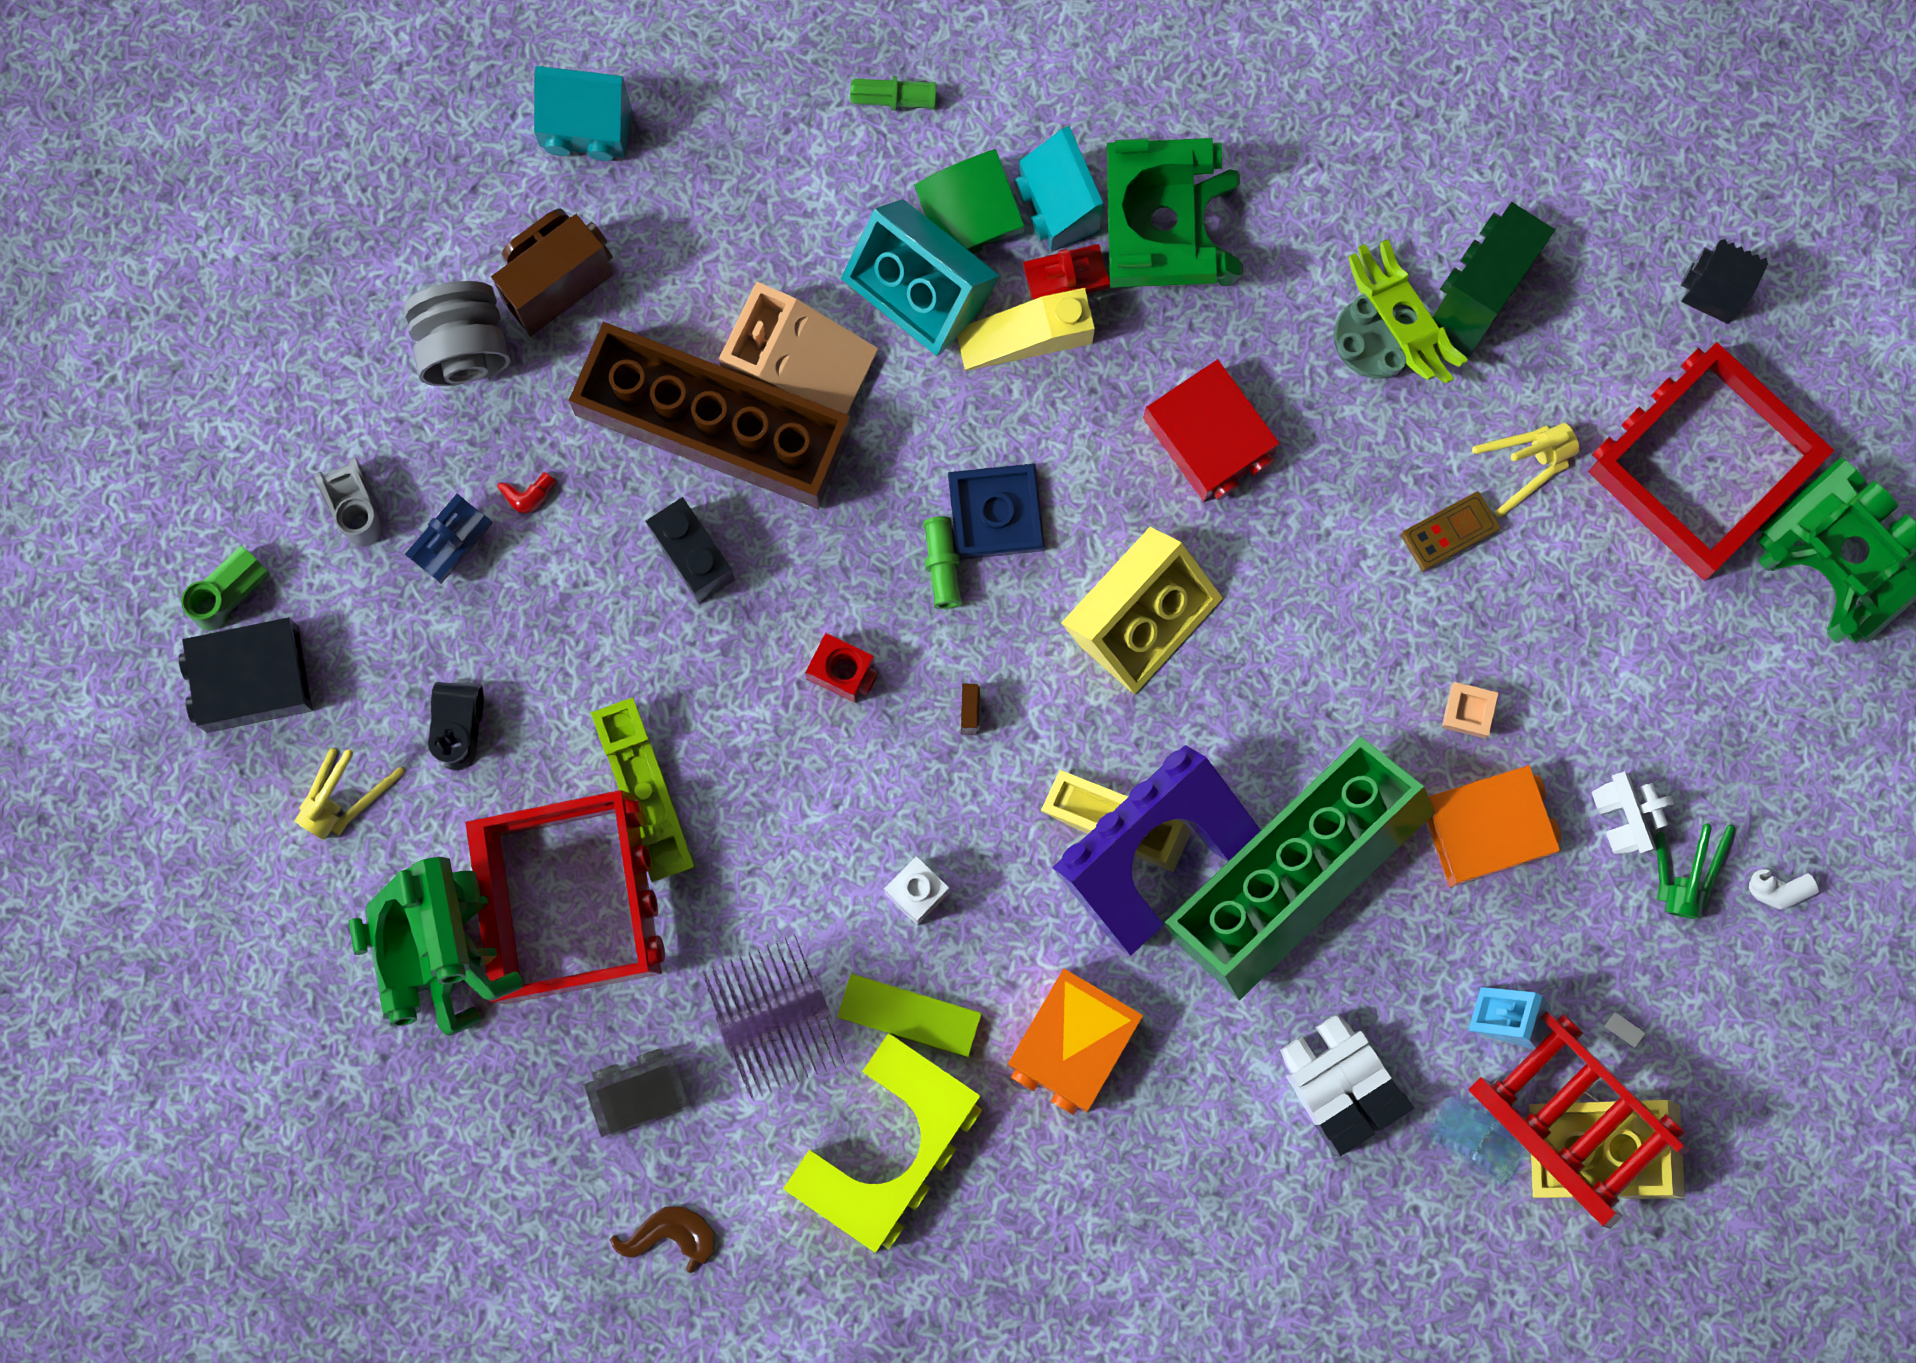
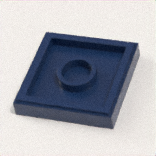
M1035 463L948 472L956 554L959 555L960 560L1045 551Z

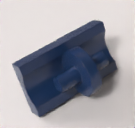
M457 493L436 518H432L427 524L428 528L405 555L442 584L493 522Z

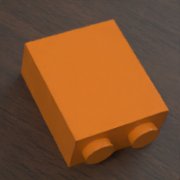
M1530 765L1428 796L1435 814L1426 822L1449 888L1538 861L1560 851L1558 843L1562 842V836L1559 826L1554 817L1549 818L1543 803V800H1546L1545 786L1538 774L1533 775Z

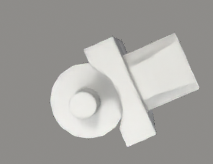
M1625 771L1613 775L1612 782L1592 792L1600 815L1624 808L1629 824L1606 832L1614 854L1632 853L1638 850L1641 854L1657 850L1644 815L1650 814L1655 830L1668 826L1663 809L1675 804L1672 795L1658 798L1653 783L1646 784L1640 787L1645 803L1640 805L1630 775Z

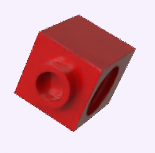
M826 632L805 671L808 681L854 703L860 693L866 696L869 694L878 676V671L873 669L875 665L873 655ZM840 661H850L856 665L857 671L852 678L840 680L832 674L833 667Z

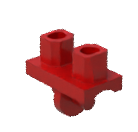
M1099 244L1070 251L1063 249L1059 250L1057 254L1023 262V269L1032 300L1085 288L1086 294L1110 288V281L1105 270Z

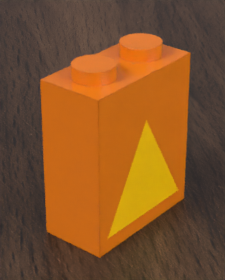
M1063 968L1007 1064V1067L1014 1070L1010 1078L1033 1092L1039 1085L1053 1093L1054 1095L1050 1102L1073 1116L1077 1109L1087 1113L1143 1015Z

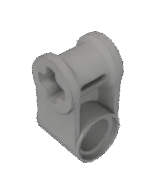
M353 457L349 459L348 465L325 475L322 472L315 473L314 477L317 486L331 511L335 524L348 541L361 547L372 545L378 541L382 535L383 523L372 498L371 487L358 459ZM359 515H368V521L365 526L356 530L350 529L354 518Z

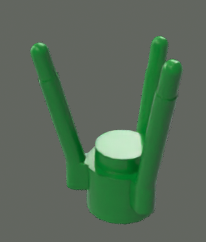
M1706 823L1702 827L1690 879L1675 877L1674 885H1670L1665 834L1663 832L1656 834L1659 873L1657 900L1666 902L1665 913L1690 919H1701L1702 911L1707 910L1711 890L1735 832L1733 825L1726 827L1704 882H1701L1700 878L1712 826Z

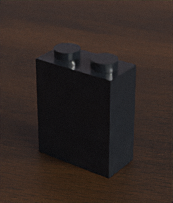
M287 617L182 639L184 653L179 654V667L184 680H189L191 696L186 697L187 714L191 723H196V726L206 733L313 711L299 626L291 618Z

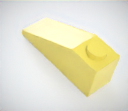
M1085 288L1043 296L970 323L957 336L964 369L969 371L1091 345L1095 328Z

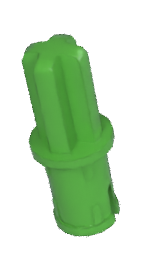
M893 76L892 80L855 78L850 84V101L853 104L891 106V111H896V107L929 108L930 110L935 108L936 82L897 81V76Z

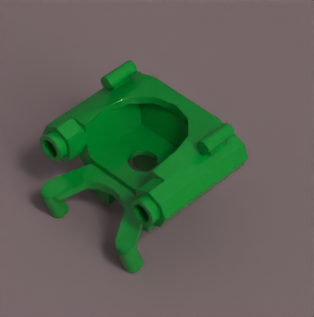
M1148 138L1115 140V142L1107 143L1110 288L1217 283V278L1221 286H1231L1243 275L1242 262L1211 242L1203 222L1204 213L1210 201L1219 196H1229L1240 185L1239 172L1229 169L1194 185V175L1214 174V169H1222V142L1213 143V138L1148 141ZM1160 208L1173 210L1178 218L1175 227L1169 231H1159L1154 228L1151 223V217L1156 210Z
M1840 457L1759 529L1762 536L1756 541L1766 553L1758 559V562L1767 571H1775L1797 565H1805L1819 571L1831 584L1836 599L1827 627L1828 636L1835 643H1840L1846 638L1855 645L1861 640L1868 643L1916 601V521L1908 514H1904L1901 518L1895 520L1891 515L1899 507L1895 499L1876 481H1872L1868 485L1858 470L1847 460ZM1850 537L1862 538L1868 544L1869 554L1859 564L1849 563L1842 557L1841 546Z
M438 856L422 859L412 864L411 867L398 872L367 904L365 910L367 924H363L362 918H353L348 921L354 955L365 954L368 952L367 948L371 947L383 1019H389L390 1026H405L418 1020L417 1014L421 1012L418 992L431 989L438 1028L445 1035H455L481 1022V1016L475 1007L457 1014L454 1013L450 995L456 983L467 982L481 997L490 1001L499 999L523 987V980L516 971L491 981L480 970V964H488L497 957L496 948H475L472 939L464 932L463 926L488 904L487 897L481 896L477 873L474 871L452 872L450 858Z

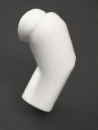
M1761 869L1753 873L1749 882V889L1755 899L1779 910L1787 909L1819 893L1816 881L1808 873L1785 883L1775 876H1771L1772 871Z

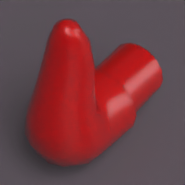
M543 472L534 484L529 485L525 492H521L514 486L503 482L498 483L497 488L515 511L527 514L535 511L548 498V493L557 482L549 474Z

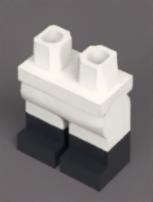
M1335 1014L1316 1027L1328 1046L1327 1050L1315 1057L1304 1038L1299 1037L1280 1049V1052L1290 1071L1286 1078L1294 1088L1333 1156L1341 1157L1375 1135L1374 1131L1383 1130L1415 1108L1405 1093L1399 1090L1381 1060L1368 1044L1369 1042L1362 1031L1353 1032L1349 1024L1339 1014ZM1356 1106L1358 1107V1109H1359L1360 1112L1362 1113L1363 1117L1361 1116V1114H1360L1359 1111L1357 1110Z

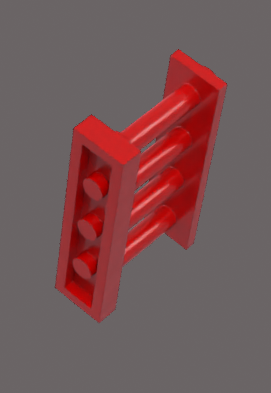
M1546 1011L1540 1018L1553 1031L1503 1081L1497 1079L1492 1084L1490 1081L1480 1077L1468 1091L1603 1227L1611 1229L1623 1217L1614 1207L1620 1201L1617 1196L1669 1145L1677 1153L1684 1156L1690 1150L1681 1141L1687 1133L1667 1114L1659 1119L1578 1040L1584 1033L1564 1013L1557 1019ZM1567 1044L1587 1064L1536 1115L1531 1112L1525 1117L1513 1105L1518 1100L1516 1094ZM1601 1077L1620 1098L1569 1149L1564 1146L1559 1151L1547 1139L1552 1133L1549 1128ZM1634 1111L1637 1112L1655 1132L1603 1183L1598 1180L1592 1185L1580 1172L1585 1167L1583 1162Z

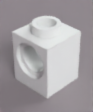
M916 856L884 888L885 895L918 926L949 894V887Z

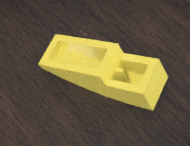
M1059 770L1041 811L1075 829L1089 834L1096 827L1101 817L1113 812L1128 796ZM1177 819L1164 822L1153 828L1142 839L1134 856L1174 872L1192 831L1184 822Z

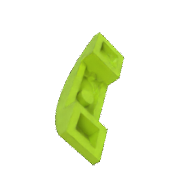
M632 697L590 712L619 790L634 794L635 799L639 800L643 807L645 822L644 826L640 827L642 845L645 844L648 847L651 856V871L648 872L651 883L694 868L695 866L634 698Z

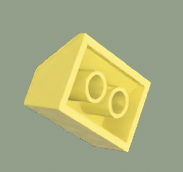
M1149 527L1061 624L1085 652L1129 691L1136 694L1217 606L1223 597L1182 542Z

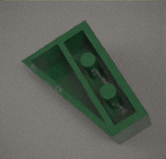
M1512 201L1502 216L1495 212L1491 215L1480 232V235L1485 237L1482 244L1474 239L1460 260L1461 263L1466 265L1465 268L1460 271L1454 267L1440 288L1441 291L1446 293V296L1432 318L1439 328L1443 327L1451 345L1466 356L1467 359H1469L1488 328L1493 324L1499 312L1512 296L1556 230Z

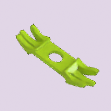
M1389 239L1382 241L1380 244V252L1386 275L1377 265L1366 244L1359 246L1360 259L1356 253L1348 257L1355 282L1360 293L1366 294L1402 348L1406 356V364L1427 380L1436 377L1446 384L1454 380L1453 376L1445 368L1438 355L1458 367L1467 363L1468 359L1451 345L1445 329L1437 326L1408 282L1409 275L1399 266ZM1398 305L1410 306L1416 312L1417 320L1412 324L1400 323L1393 315V308Z

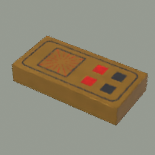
M1476 491L1402 531L1400 536L1420 570L1424 572L1493 535L1501 527L1479 491Z

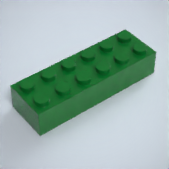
M1360 736L1165 921L1167 927L1178 945L1240 1001L1435 814L1425 787Z

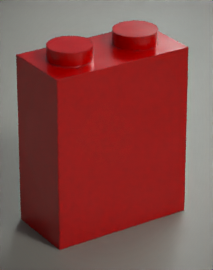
M1218 359L1146 406L1143 416L1144 421L1203 502L1212 496H1215L1217 500L1225 498L1238 488L1239 483L1236 480L1249 471L1253 476H1257L1275 462L1272 456L1275 455L1280 444Z

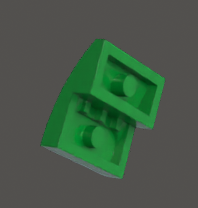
M996 149L965 159L914 184L924 215L972 254L983 251L984 245L1024 233V224Z

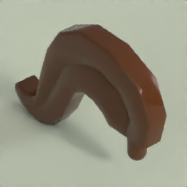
M684 1206L660 1209L652 1214L627 1241L623 1242L617 1235L612 1236L610 1239L612 1247L618 1254L624 1257L635 1258L645 1253L661 1239L670 1238L678 1244L682 1254L690 1258L686 1267L689 1273L695 1271L699 1262L705 1264L715 1251L714 1230L701 1215Z

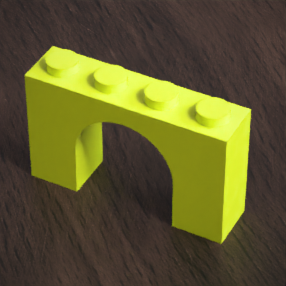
M889 1033L862 1072L904 1101L917 1117L921 1132V1142L913 1164L905 1173L892 1181L882 1184H866L852 1179L812 1150H809L783 1188L875 1253L881 1245L888 1250L892 1247L905 1227L897 1222L907 1206L913 1210L918 1208L931 1188L924 1183V1180L933 1167L939 1171L944 1169L957 1149L950 1144L951 1140L959 1128L968 1132L983 1110L975 1105L980 1098L979 1094Z

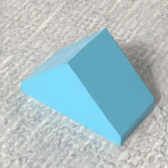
M1481 987L1468 1030L1534 1050L1541 1043L1546 1023L1540 1017L1546 1011L1550 1012L1551 1007L1543 995L1538 993Z

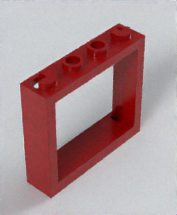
M1718 342L1706 353L1702 349L1697 348L1680 366L1685 373L1676 382L1668 377L1651 395L1656 402L1646 412L1639 406L1621 425L1626 432L1617 441L1609 436L1593 452L1592 456L1597 461L1588 471L1704 581L1716 572L1835 451ZM1708 369H1711L1803 455L1711 549L1616 462Z
M618 790L465 822L472 871L477 873L481 896L487 897L488 904L478 912L483 948H496L497 957L490 963L485 964L487 977L491 981L514 971L520 975L500 836L611 813L616 814L637 953V963L524 984L521 989L499 999L490 1001L491 1003L509 1004L662 974L661 962L665 960V948L662 938L656 935L654 917L658 915V902L652 889L649 890L647 872L651 871V856L648 847L645 844L642 845L640 827L644 826V811L640 801L635 799L634 794Z

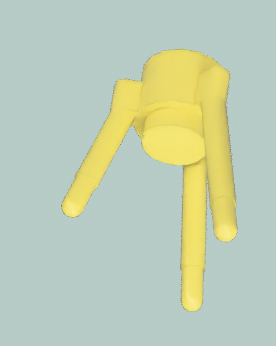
M1561 423L1552 428L1545 425L1532 432L1490 441L1472 448L1474 454H1480L1532 442L1531 446L1513 453L1511 460L1516 462L1535 455L1541 464L1549 463L1550 465L1495 511L1497 518L1503 517L1556 473L1569 468L1567 459L1579 453V443L1575 433L1568 424Z
M331 748L320 767L308 796L299 807L301 811L294 821L322 840H325L331 831L340 836L352 819L404 774V768L398 767L342 816H338L337 814L342 807L329 797L353 756V751L347 749L343 753L326 781L337 755V750Z

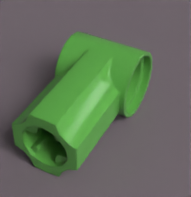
M240 545L203 581L194 582L185 589L181 598L182 609L201 629L217 630L226 624L230 618L231 611L256 589L270 573L247 549ZM209 598L216 599L215 606L210 612L206 614L197 613L198 606L202 601Z

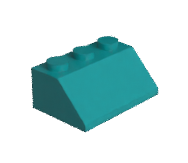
M901 199L873 210L840 279L935 356H938L982 311L1000 275L907 201Z

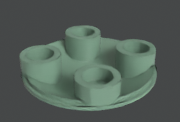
M1366 294L1356 297L1351 304L1344 308L1335 323L1333 338L1339 357L1351 370L1368 378L1383 379L1402 373L1409 367L1406 364V356ZM1402 305L1393 308V315L1400 323L1412 324L1417 320V315L1414 311L1406 309Z

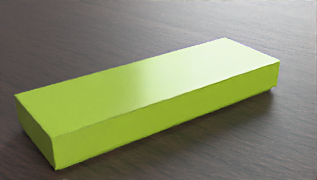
M850 973L837 1018L967 1058L969 1057L981 1017L980 1012Z

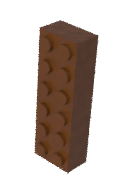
M604 321L568 400L575 416L818 510L852 431L850 416Z

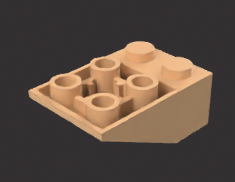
M756 281L719 357L721 367L848 415L878 352V348L800 300Z

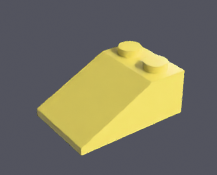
M1670 1100L1641 1101L1659 1119L1667 1114L1681 1127L1680 1104ZM1615 1102L1574 1103L1549 1128L1552 1133L1547 1139L1559 1151L1564 1146L1569 1149ZM1529 1104V1112L1536 1115L1546 1104ZM1634 1111L1583 1162L1585 1167L1580 1171L1581 1174L1592 1185L1598 1180L1603 1183L1655 1130ZM1669 1145L1617 1198H1685L1683 1155L1677 1153ZM1531 1155L1533 1198H1574Z

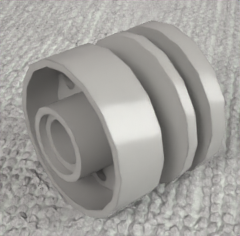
M478 281L448 282L419 291L406 300L403 310L405 318L409 323L407 327L409 335L413 340L418 341L413 348V355L418 377L422 383L431 386H456L489 378L507 368L511 360L505 334L501 328L496 327L501 317L497 306H495L497 299L491 285Z

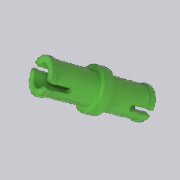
M946 516L928 518L923 521L928 550L925 568L926 571L931 572L934 608H956L962 605L957 576L960 558L959 555L954 554L951 518Z

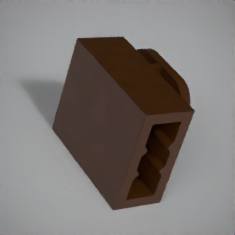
M561 208L547 213L513 238L502 251V257L506 266L491 276L504 305L530 337L613 276L609 264L613 256L605 246L608 242L599 228L592 221L585 225L577 213L569 218L567 213Z

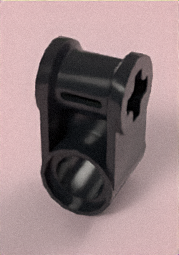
M435 682L433 686L428 748L432 756L449 770H463L469 767L475 760L479 725L483 717L484 690L480 684ZM456 738L461 743V746L453 748L451 755H449L444 750V746H451L453 739Z

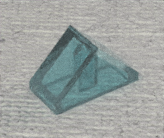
M1450 1097L1447 1098L1425 1136L1504 1186L1507 1185L1527 1150L1498 1120Z

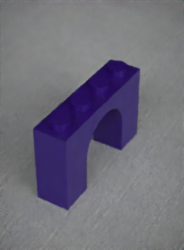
M1187 745L1167 756L1163 765L1151 777L1137 784L1125 801L1113 812L1101 817L1096 827L1079 843L1070 846L1064 852L1062 859L1052 867L1107 937L1130 956L1164 925L1139 894L1132 877V863L1137 847L1153 828L1170 820H1187L1204 844L1226 861L1231 860L1261 831L1208 758Z

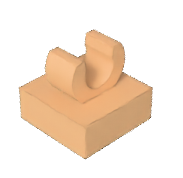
M1454 682L1450 688L1442 728L1486 739L1490 733L1498 692Z

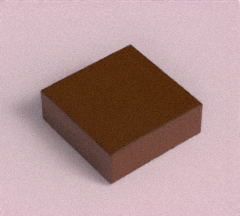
M962 683L961 735H976V733H979L980 686L978 684Z

